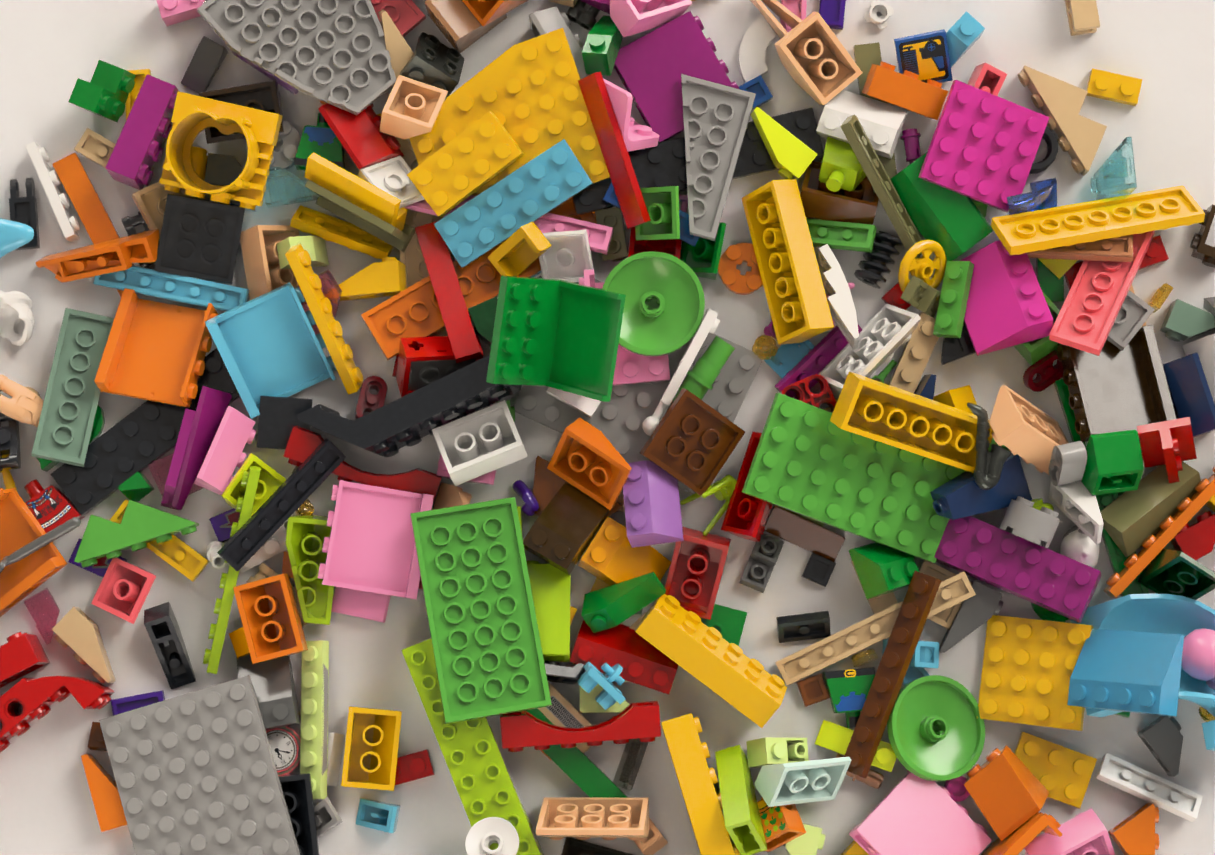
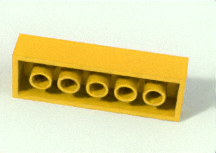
M796 179L772 180L741 199L778 345L802 343L833 328L834 325Z
M852 372L848 373L830 418L833 424L840 429L974 473L977 453V415ZM990 425L988 429L990 434L988 437L989 443L992 441V433L994 432Z
M663 594L644 615L635 631L637 634L759 727L763 728L781 706L787 690L784 681L777 675H771L765 671L763 665L756 659H750L744 655L738 645L723 639L717 629L702 623L701 618L696 613L688 612L681 607L680 602L675 597Z
M688 713L660 722L700 855H740L736 845L731 844L730 835L725 828L724 817L721 811L723 810L721 793H716L713 785L718 783L716 773L713 767L708 768L706 759L710 758L706 742H700L698 733L703 732L699 718H693L692 713Z

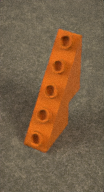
M1146 803L1108 831L1124 855H1155V850L1159 849V835L1155 834V823L1159 822V809L1152 803Z

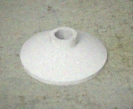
M488 817L478 821L469 830L466 837V851L468 855H516L519 848V836L515 827L509 821L499 817ZM492 843L499 844L497 849H489Z

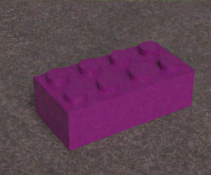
M148 74L146 75L105 167L114 180L138 190H142L144 185L148 186L153 176L151 167L155 162L158 163L163 154V148L161 147L164 140L168 139L172 129L171 119L178 92L175 85Z

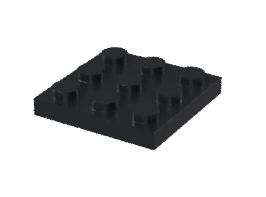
M168 193L155 271L232 284L245 208Z

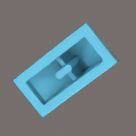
M360 798L356 825L394 833L397 827L400 805Z

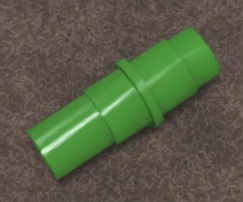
M716 336L691 371L688 370V375L679 387V391L673 401L683 388L702 400L707 391L713 389L712 384L735 348Z

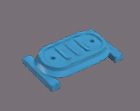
M809 340L802 343L783 344L773 353L771 359L767 357L764 361L783 378L815 346Z

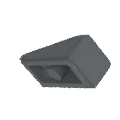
M204 36L196 49L181 84L197 93L206 92L228 53L227 49Z

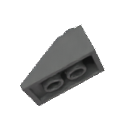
M250 654L239 658L236 656L238 678L247 675L251 677L265 730L301 724L290 655L252 664Z

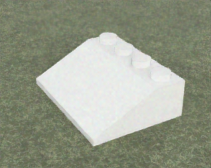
M886 304L859 333L858 348L853 350L848 343L818 375L825 377L834 397L838 399L849 372L872 379L876 374V370L893 357L894 351L911 338V333L917 328L921 317L913 312Z

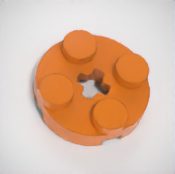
M738 243L729 246L719 261L718 275L726 288L735 294H751L763 286L754 247L751 243ZM746 262L747 266L751 267V272L747 271L745 275H740V270L736 269V266Z

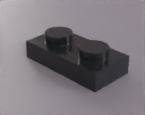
M828 611L776 617L779 643L831 636Z

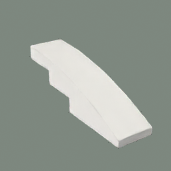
M826 244L818 250V261L825 270L822 282L830 296L827 298L829 310L833 320L854 350L858 348L859 341L856 310L841 266L829 245Z

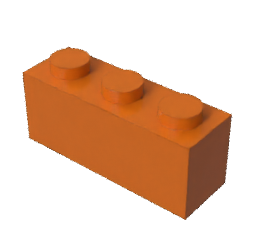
M882 61L880 66L872 64L862 94L938 120L948 94L947 90L941 89L942 83L928 79L927 83L918 80V74L907 70L903 74L895 72L896 66Z

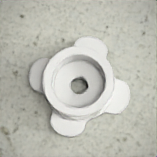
M873 0L870 4L869 12L864 15V20L867 23L872 22L876 24L879 29H884L887 27L888 18L894 14V10L891 6H887L879 0Z

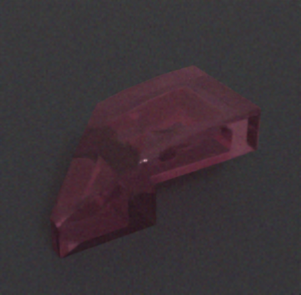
M45 588L24 600V604L36 622V628L48 645L51 643L54 634L52 629L57 623L60 609L49 589Z

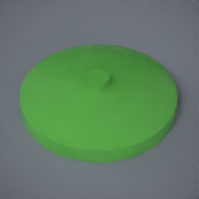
M649 251L637 253L621 261L605 280L603 290L626 295L619 345L628 351L644 356H662L680 349L696 334L704 315V292L697 275L679 258L663 252Z
M930 675L907 683L900 689L887 722L889 741L896 757L908 771L925 780L939 782L962 776L975 765L983 750L985 723L984 719H980L976 699L962 684L945 676Z

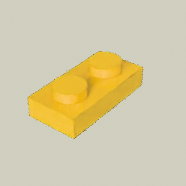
M1092 68L1086 90L1088 91L1087 96L1136 106L1142 79Z

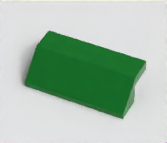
M926 152L890 180L911 220L925 240L938 242L945 251L947 261H953L994 230L969 197L918 177L927 154Z

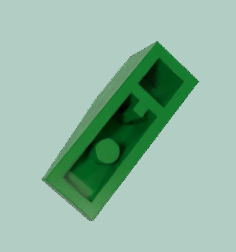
M603 15L587 35L582 50L586 74L600 71L604 76H611L623 36L610 16Z
M654 572L585 594L581 616L593 633L619 625L665 594L666 589Z

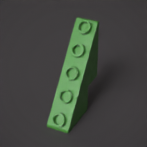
M129 500L121 524L96 515H90L74 562L81 563L82 568L97 564V559L105 556L107 560L122 556L121 551L129 548L134 552L147 548L146 543L154 540L157 541V544L172 539L171 535L181 532L182 535L196 532V527L199 526V523Z

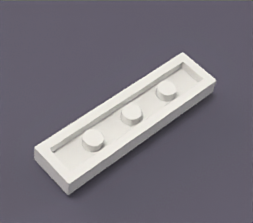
M36 142L26 145V149L65 239L70 243L80 239L77 233L80 230V226L75 216L71 217L67 208L71 207L65 193L61 194L57 185L61 183L56 171H51L47 162L51 161L46 148H41Z
M1109 753L1103 756L1096 776L1098 780L1188 821L1193 822L1197 818L1203 796Z

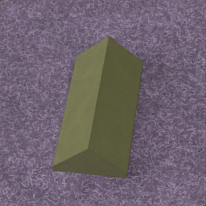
M1182 461L1183 470L1178 471L1180 482L1169 483L1166 464L1159 465L1140 480L1138 490L1125 491L1100 511L1104 529L1125 557H1128L1140 548L1144 540L1151 534L1155 536L1161 530L1159 527L1161 522L1169 515L1173 517L1179 511L1177 508L1178 504L1184 498H1191L1197 492L1194 488L1201 481L1197 470Z

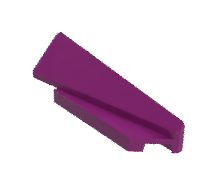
M202 386L196 411L185 409L161 506L182 510L232 398L230 393Z

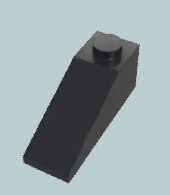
M167 602L144 610V625L171 690L196 682L184 640L170 603Z

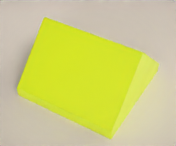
M250 453L221 496L229 506L236 509L238 496L244 497L245 487L241 486L244 471L249 472L250 465L261 467L251 514L252 517L287 479L253 453Z

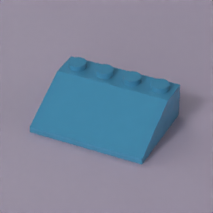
M1092 629L1090 637L1085 640L1070 677L1067 705L1177 716L1184 635Z

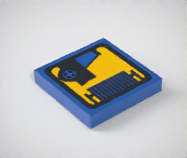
M944 29L894 39L899 73L903 74L905 70L919 75L918 80L927 83L928 79L940 83L953 80L946 31Z

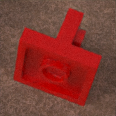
M1190 417L1137 426L1145 468L1166 464L1169 483L1180 482L1178 471L1183 470L1182 461L1197 459Z

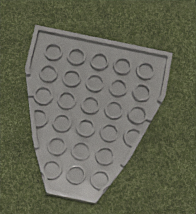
M208 0L198 8V13L233 52L297 90L354 115L360 114L396 83L389 51H386L383 29L370 0Z

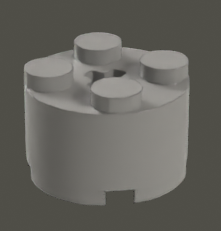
M1017 496L1016 501L1011 499L1000 529L1006 530L1007 526H1009L1010 533L1040 545L1042 540L1044 541L1042 546L1049 549L1061 520L1057 518L1059 513L1043 506L1041 510L1032 508L1034 502Z

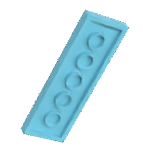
M563 139L434 223V226L461 268L507 240L521 226L536 221L593 184L566 140Z

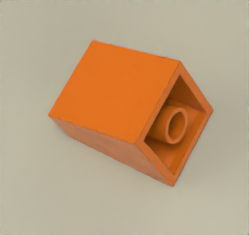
M1007 745L1001 750L995 748L986 756L987 762L982 766L978 763L966 773L968 778L964 783L971 797L1001 841L1039 812L1049 795L1048 790Z

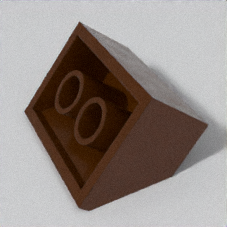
M812 161L806 169L800 194L805 216L821 220L873 225L879 198L873 192V187L867 176L854 191L840 189L837 192H833L826 187V183L818 180L822 162Z

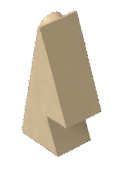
M1024 65L1021 72L1018 73L1019 81L1024 87L1027 86L1032 93L1031 100L1036 108H1041L1045 116L1050 117L1047 126L1050 130L1054 129L1059 137L1057 139L1058 144L1064 152L1067 151L1072 159L1070 162L1075 172L1085 176L1092 165L1107 128L1103 124L1079 115L1088 91Z

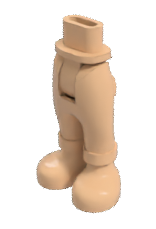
M1 374L0 391L12 398L10 399L0 394V412L14 420L34 425L38 428L44 400L35 392Z

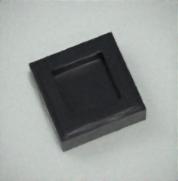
M812 553L801 577L826 587L836 563Z

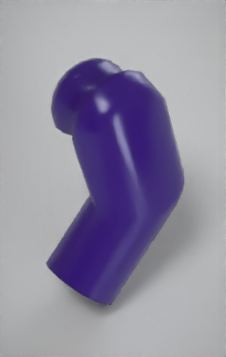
M517 480L512 488L525 502L521 507V511L529 517L533 516L534 512L539 509V503L531 489L523 481Z

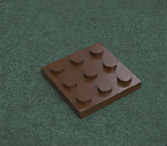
M683 388L640 451V454L702 496L745 434V431L690 391Z

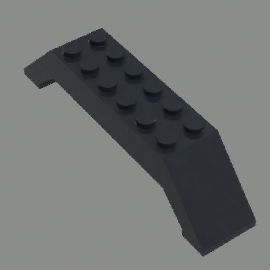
M490 355L354 421L341 417L339 412L321 404L297 414L299 421L365 450L380 456L391 457L399 452L398 449L406 445L414 446L422 441L421 438L429 434L433 435L432 429L487 408L495 402L512 399L514 393L521 390L522 385L491 384L486 382Z

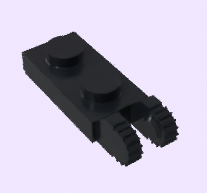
M26 178L27 197H19V183L17 179L10 180V220L26 224L34 230L33 239L15 250L40 248L37 198L35 197L33 178Z

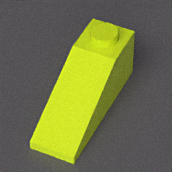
M756 107L751 113V117L775 167L779 169L778 174L785 180L796 179L797 181L818 154L764 111Z
M823 720L815 744L845 755L854 730ZM880 741L871 764L872 766L892 772L897 757L891 744Z

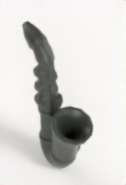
M967 403L970 411L977 415L978 418L976 435L977 453L974 470L975 483L980 489L990 490L1000 480L1003 465L1013 453L995 444L991 445V452L988 451L990 445L988 429L990 425L988 423L987 411L979 405Z

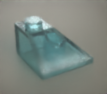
M1126 137L1096 171L1094 178H1091V191L1096 194V200L1130 195L1137 188L1132 137Z

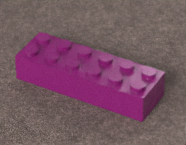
M971 516L954 520L949 519L934 556L937 558L936 562L959 572L965 571L966 575L1078 623H1081L1102 576L1101 571Z

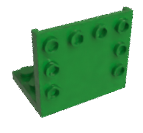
M501 276L486 382L491 384L548 386L602 402H610L626 295L564 280Z

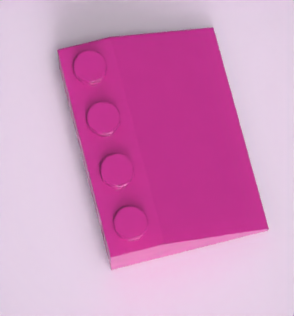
M998 240L960 260L970 261L974 264L964 323L977 356L1049 336L1053 327V317L1027 253L1010 255L1002 242Z

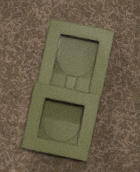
M913 275L900 298L919 311L934 318L938 310L941 292Z

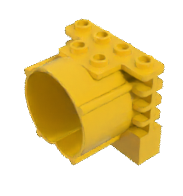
M178 91L171 122H173L172 129L167 139L166 157L162 166L163 170L159 183L165 185L164 190L179 193L180 188L186 189L185 195L205 199V194L211 195L210 200L229 205L231 200L240 202V207L255 210L256 205L262 207L267 178L270 173V164L273 159L274 146L277 144L283 116ZM208 127H215L225 135L241 133L246 137L248 146L246 165L239 177L229 185L216 186L209 184L201 179L193 168L191 162L193 142L198 134Z

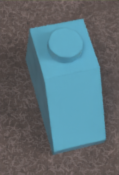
M967 11L946 33L951 68L981 37L985 30Z

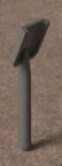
M73 517L16 550L10 556H5L0 561V573L5 566L24 559L79 527L81 520L78 517Z

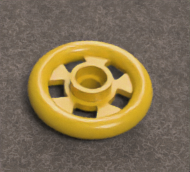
M922 240L914 244L906 252L898 272V281L902 292H904L910 281L909 271L911 276L914 275L935 289L938 288L943 280L947 263L945 251L938 242ZM932 252L936 256L933 261L929 258ZM919 253H922V257L915 259Z

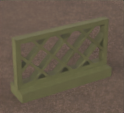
M307 180L305 184L306 188L319 195L315 204L402 252L405 251L415 233V229L407 224H404L402 231L310 180Z

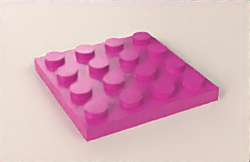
M954 80L918 177L1009 214H1015L1050 117L959 80Z

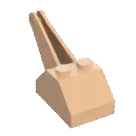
M750 0L780 38L774 45L781 63L794 81L819 105L827 104L863 73L819 12H812L802 21L777 0ZM765 5L791 27L792 30L787 32Z

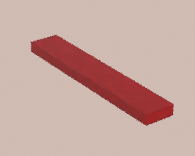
M601 71L578 80L627 229L651 220Z
M435 221L415 227V231L456 363L482 356L447 244L434 226V223L437 222Z

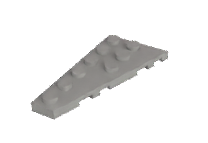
M681 74L690 235L715 241L756 94Z

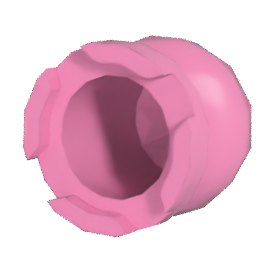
M1205 628L1195 629L1184 637L1181 666L1192 678L1206 681L1208 686L1215 690V631Z

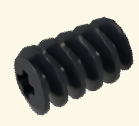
M879 231V233H876L872 253L864 252L863 257L866 261L859 262L858 265L862 270H856L854 273L855 277L869 286L880 289L877 283H885L887 281L881 274H890L891 270L886 264H895V261L890 256L891 254H900L895 245L903 246L902 241L887 232Z

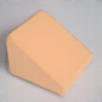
M650 818L648 838L633 840L644 855H654L668 843Z

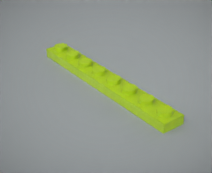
M250 465L249 472L244 471L241 486L245 487L244 497L238 496L235 512H239L240 515L238 523L233 522L230 537L251 518L261 467ZM230 565L228 566L227 573H222L219 588L224 590L222 599L216 598L214 613L218 614L216 624L211 623L208 639H213L211 649H205L203 664H207V673L217 674L234 597L233 587L236 586L239 571L237 572Z

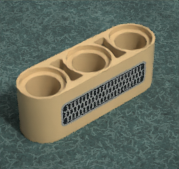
M548 682L552 705L538 709L554 725L571 728L593 726ZM587 742L576 743V747L582 753H585L591 747L587 746Z

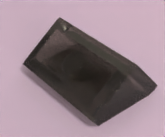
M639 738L629 739V743L625 745L613 780L615 785L629 791L633 789L648 742H640Z

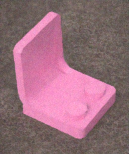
M603 79L627 151L658 146L659 134L653 132L651 127L641 125L635 122L634 118L630 117L633 101L632 94Z

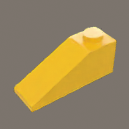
M396 257L381 258V262L370 264L327 291L325 297L332 302L394 296L407 288L406 266L397 260Z

